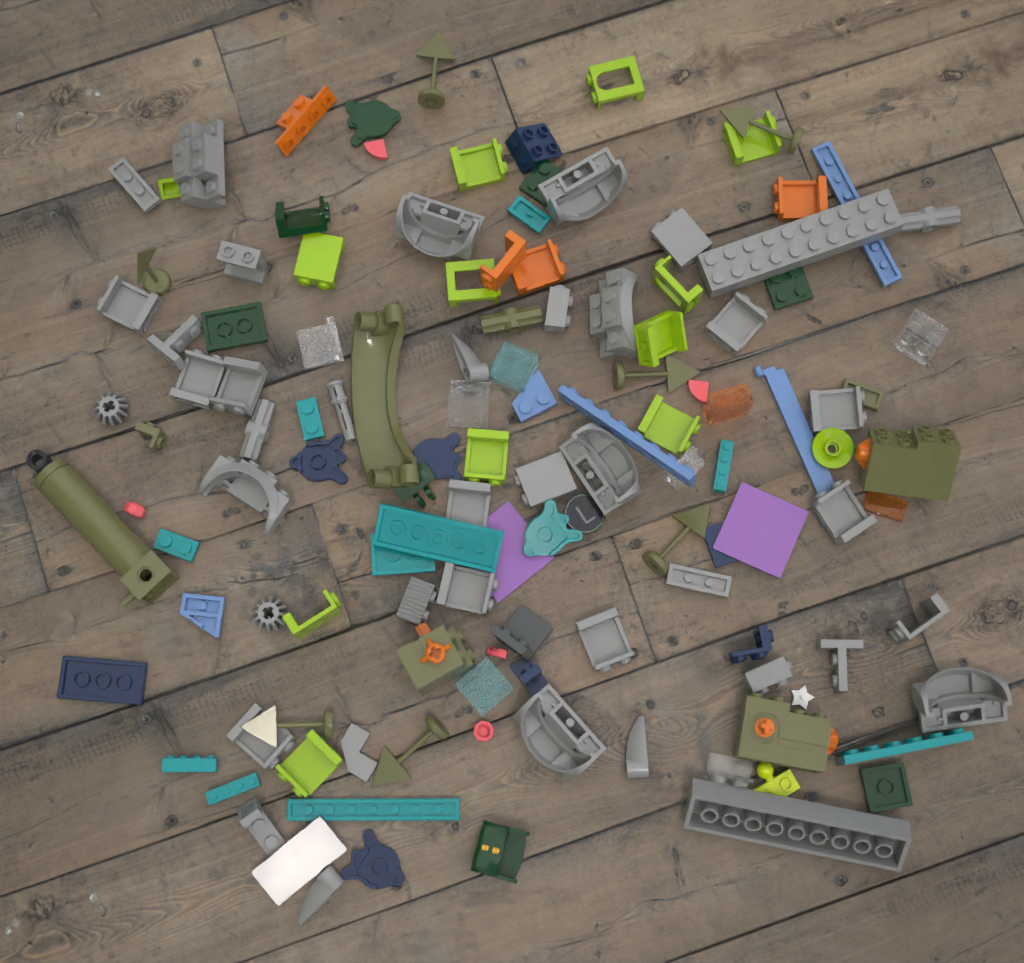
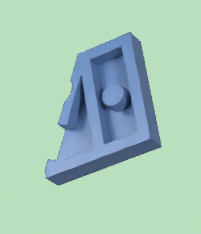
M540 370L534 373L512 403V408L520 423L557 406V402Z
M183 593L180 614L220 639L226 598Z

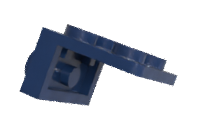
M544 123L515 128L505 141L523 175L529 174L538 162L560 158L562 155L561 149Z
M767 625L758 626L753 631L757 648L728 653L725 656V661L737 664L744 662L748 657H751L752 661L764 659L772 651L771 642H774L772 630H768Z

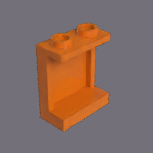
M819 175L816 180L782 181V176H778L776 183L772 185V194L776 195V202L773 203V214L777 215V221H796L828 209L826 175Z
M511 230L505 235V250L507 253L493 270H490L483 264L480 267L481 284L488 290L492 289L498 292L526 257V241Z
M551 238L547 239L546 244L526 250V257L511 274L518 296L564 281L566 268L564 262L559 261L557 256L560 255L556 243H552Z

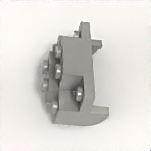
M215 119L206 125L191 121L179 128L180 141L173 144L172 150L174 182H177L180 188L181 202L203 209L226 206V199L222 198L225 196L223 121ZM201 180L206 181V187L203 185Z
M605 147L539 184L537 188L547 203L546 210L557 226L564 221H582L600 213L613 202L621 189L625 187L628 176L621 160H615L608 147Z
M409 192L408 196L403 194L395 218L394 236L407 240L413 248L430 256L449 260L452 257L470 260L476 248L477 238L484 224L485 217Z
M623 267L607 271L606 279L599 280V293L589 296L590 335L600 338V358L604 360L618 356L628 359L638 357L633 329L632 295L634 284L639 283V276Z
M588 423L571 433L572 437L559 446L604 515H608L624 503H629L644 492L639 484L637 466L631 453L616 436L602 429L598 423Z
M220 455L204 477L200 486V494L207 497L211 490L218 486L266 517L267 521L263 534L270 537L277 526L282 528L286 522L284 515L293 504L289 499L290 495L282 489L277 491L280 486L276 480L278 477L269 471H266V473L262 472L259 469L260 466L254 461L249 460L247 462L242 459L239 463L230 456L225 458Z
M955 667L939 671L925 682L911 684L913 705L918 709L920 731L922 733L1008 720L1007 706L1012 705L1011 693L1006 680L996 672L987 673L975 668Z
M549 683L512 716L520 726L524 743L530 753L547 768L562 773L569 782L583 772L607 749Z

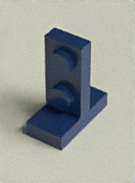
M521 658L510 666V669L532 697L548 684V681L542 675L543 670L538 664L535 665L531 659L526 662Z

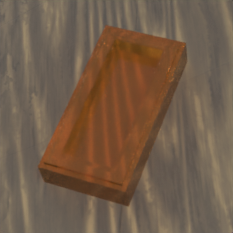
M867 491L862 508L864 511L901 523L903 522L908 502L882 493Z

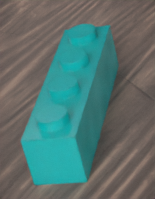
M721 439L719 443L712 492L722 494L726 492L734 441Z
M167 756L162 758V772H218L219 759L215 758V756H207V758H201V756H193V758H188V756H180V758Z
M253 773L205 792L209 806L260 787L262 784L258 773Z

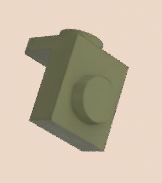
M138 421L134 429L139 434L152 438L149 448L157 453L158 449H161L164 445L165 434L156 428L157 425L149 421H145V423Z

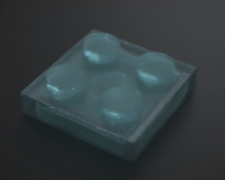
M504 341L489 369L488 379L524 393L541 360V356Z
M488 657L483 659L455 684L482 717L515 690Z

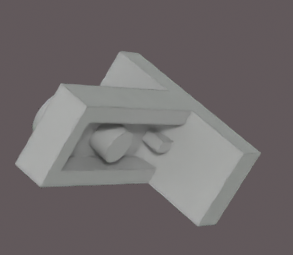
M192 315L164 343L154 334L147 340L157 353L181 371L186 365L178 354L184 351L187 345L203 331V326L198 318Z
M820 639L817 641V650H834V653H831V666H834L831 685L835 688V693L848 691L847 650L859 651L863 649V640Z
M256 796L237 808L240 824L243 828H248L268 856L286 843L284 837L261 808L260 801Z

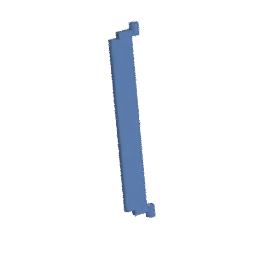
M761 366L753 368L757 378L765 377L816 494L823 490L826 492L832 489L830 485L834 483L829 469L820 465L813 456L812 443L814 436L784 368L778 370L775 369V366L762 370Z

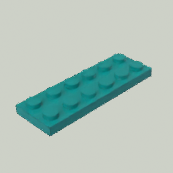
M381 503L372 545L495 573L505 531Z
M964 728L945 731L946 736L943 735V732L925 735V740H922V736L905 739L902 745L899 740L884 743L881 749L879 745L861 748V753L858 752V749L841 752V757H836L835 759L837 766L974 740L972 731L965 732Z

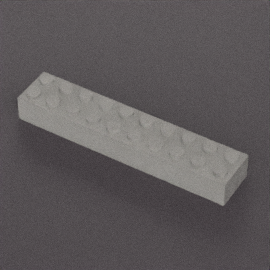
M887 188L698 254L696 264L711 299L763 281L772 276L783 274L897 234L904 224Z
M696 778L692 780L684 811V829L901 872L912 840L910 821Z

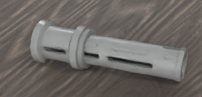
M343 380L332 381L325 386L330 392L332 399L330 403L336 409L345 442L356 441L354 426L347 406L349 399L348 396H345L342 386L344 384Z

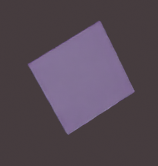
M741 482L712 549L780 579L809 511Z
M509 501L488 516L487 527L505 531L495 572L496 578L499 579L497 591L492 593V597L497 603L501 602L555 558L553 555H534L528 557L523 553L525 530L528 524ZM469 567L470 569L479 570V571H484V570H480V569H476V568H471V567Z

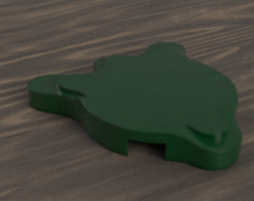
M349 100L345 103V108L350 113L347 125L351 129H357L350 139L353 147H359L369 139L385 137L390 129L401 121L400 112L392 109L382 101L372 100L357 103Z

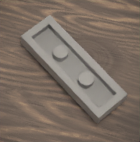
M124 157L108 168L113 177L146 214L162 202Z
M670 563L665 585L728 598L732 577Z

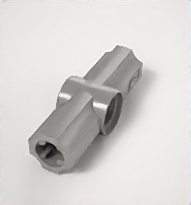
M930 206L922 208L918 212L900 214L904 224L900 233L915 230L930 232L939 227L960 224V209L958 206L939 209Z
M258 399L252 419L246 425L245 440L239 455L240 458L257 463L263 443L269 437L270 422L276 407L275 403L265 399Z

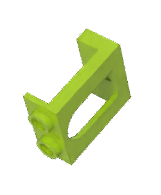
M635 56L589 66L586 82L592 88V103L597 105L598 110H601V104L634 96L635 101L643 100L645 90ZM626 68L631 85L610 90H603L598 87L597 78L601 74Z
M669 255L667 258H661L656 262L651 282L685 316L699 303L703 289L697 284L687 292L668 272L672 258Z
M494 258L445 262L449 307H457V302L494 299V304L497 303V297L501 296V289L498 292L486 288L456 290L455 272L480 270L482 264L493 270L496 267L494 265Z

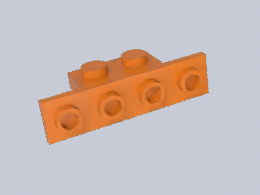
M325 85L313 99L300 95L276 122L278 127L284 130V132L276 140L275 144L284 156L287 157L337 100L328 86Z

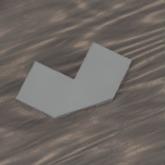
M351 723L341 740L347 769L350 773L368 782L378 764L360 753L370 733Z

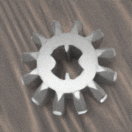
M108 391L107 397L100 394L102 400H96L95 404L98 407L93 408V411L97 413L96 419L98 421L102 420V424L105 426L110 423L111 426L115 427L116 421L123 424L121 418L128 417L125 411L130 409L126 404L127 399L121 397V394L118 392L113 395L111 391Z
M270 596L267 602L263 597L261 598L262 605L254 604L258 611H252V614L257 616L253 619V622L259 623L258 628L260 630L265 627L266 632H270L273 626L274 630L278 631V623L283 626L285 625L281 618L287 614L283 612L287 609V606L281 605L282 600L279 598L274 602V597ZM268 610L270 612L272 610L274 614L272 618L267 616L266 612Z

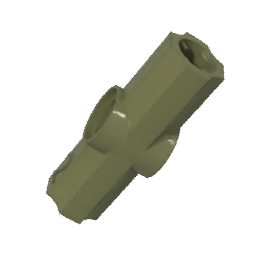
M540 305L522 309L512 307L502 310L501 313L480 317L483 335L502 331L513 333L520 331L522 327L543 324Z

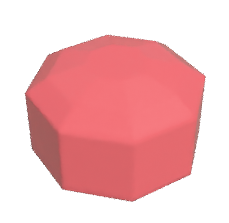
M127 502L124 512L142 519L146 509L136 502Z
M480 721L475 724L473 734L478 741L487 742L493 738L494 728L490 722Z

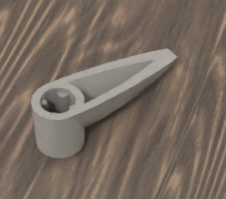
M451 334L450 341L465 382L487 381L489 370L486 363H481L467 344L454 334Z
M644 715L638 716L628 738L626 750L627 779L649 777Z
M331 865L317 877L307 892L298 916L297 923L299 926H302L345 883V880Z

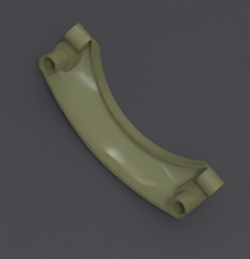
M390 304L384 307L385 312H357L355 314L351 351V405L358 451L368 486L381 489L406 488L419 485L417 458L404 440L396 408V371L405 333L403 307L400 304Z

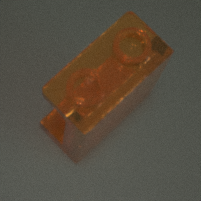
M744 383L708 394L709 403L702 405V410L708 426L747 415L754 403L748 384Z

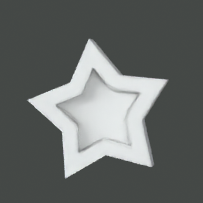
M804 685L800 690H790L793 696L791 706L800 705L803 709L807 710L808 701L815 697L807 693L806 686Z

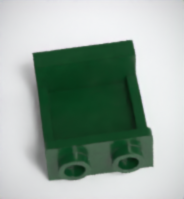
M319 196L320 207L286 212L284 201L276 202L275 221L279 238L328 231L327 223H331L329 203L324 202L323 196Z

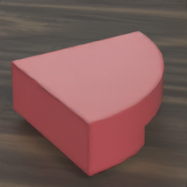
M383 139L364 143L365 149L370 155L379 160H388Z
M688 380V389L697 401L706 404L709 382Z
M489 646L486 654L506 660L508 652L501 648L497 649Z

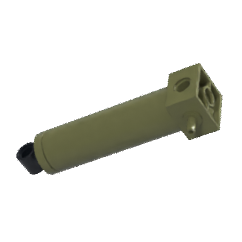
M38 449L29 452L26 463L28 467L38 473L34 481L35 487L120 575L121 578L119 580L129 591L120 601L123 607L128 606L135 598L148 606L152 605L180 578L166 561L142 541L65 459L61 458L53 461L50 456ZM43 458V463L36 466L37 460Z

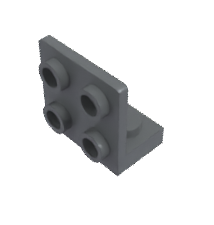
M520 605L502 628L494 625L490 632L498 641L528 662L553 631V628Z

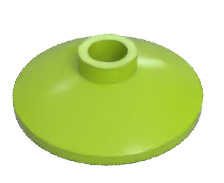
M827 428L820 431L812 443V453L815 460L820 465L830 469H837L846 465L852 458L854 451L850 436L838 428ZM829 446L834 447V453L828 451Z

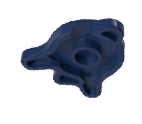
M452 433L445 439L424 440L413 450L412 453L417 458V464L419 465L426 461L437 476L434 480H462V476L457 470L462 457L460 454L452 452L460 443L458 433Z
M336 434L330 440L314 441L306 444V447L290 459L291 468L299 471L306 479L313 482L332 480L340 485H345L348 477L338 468L340 464L347 461L345 454L341 451L345 442L343 435Z
M366 830L363 833L365 849L363 851L358 849L352 851V862L341 871V877L345 880L357 879L372 889H384L389 886L402 885L405 881V876L401 871L397 854L391 848L378 842L373 830Z

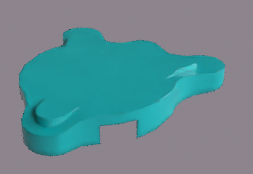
M548 499L544 503L542 512L533 518L526 527L523 553L528 557L534 555L552 556L558 553L567 543L582 540L583 534L577 529H567L568 515L559 513L555 501Z

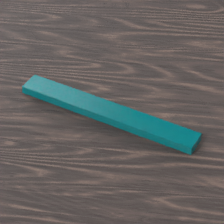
M460 798L287 799V821H313L319 815L325 821L460 820Z

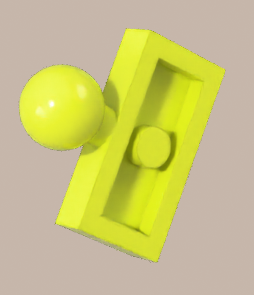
M769 762L758 764L756 772L766 782L753 790L786 797L801 788L789 768L773 776L774 769Z

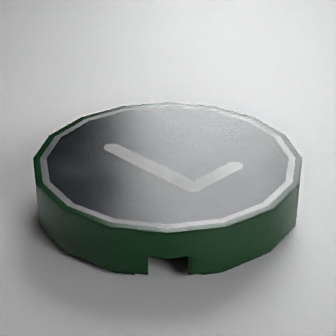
M580 493L573 496L567 502L564 509V514L569 517L567 526L570 529L580 530L583 535L596 532L602 526L605 515L589 493Z

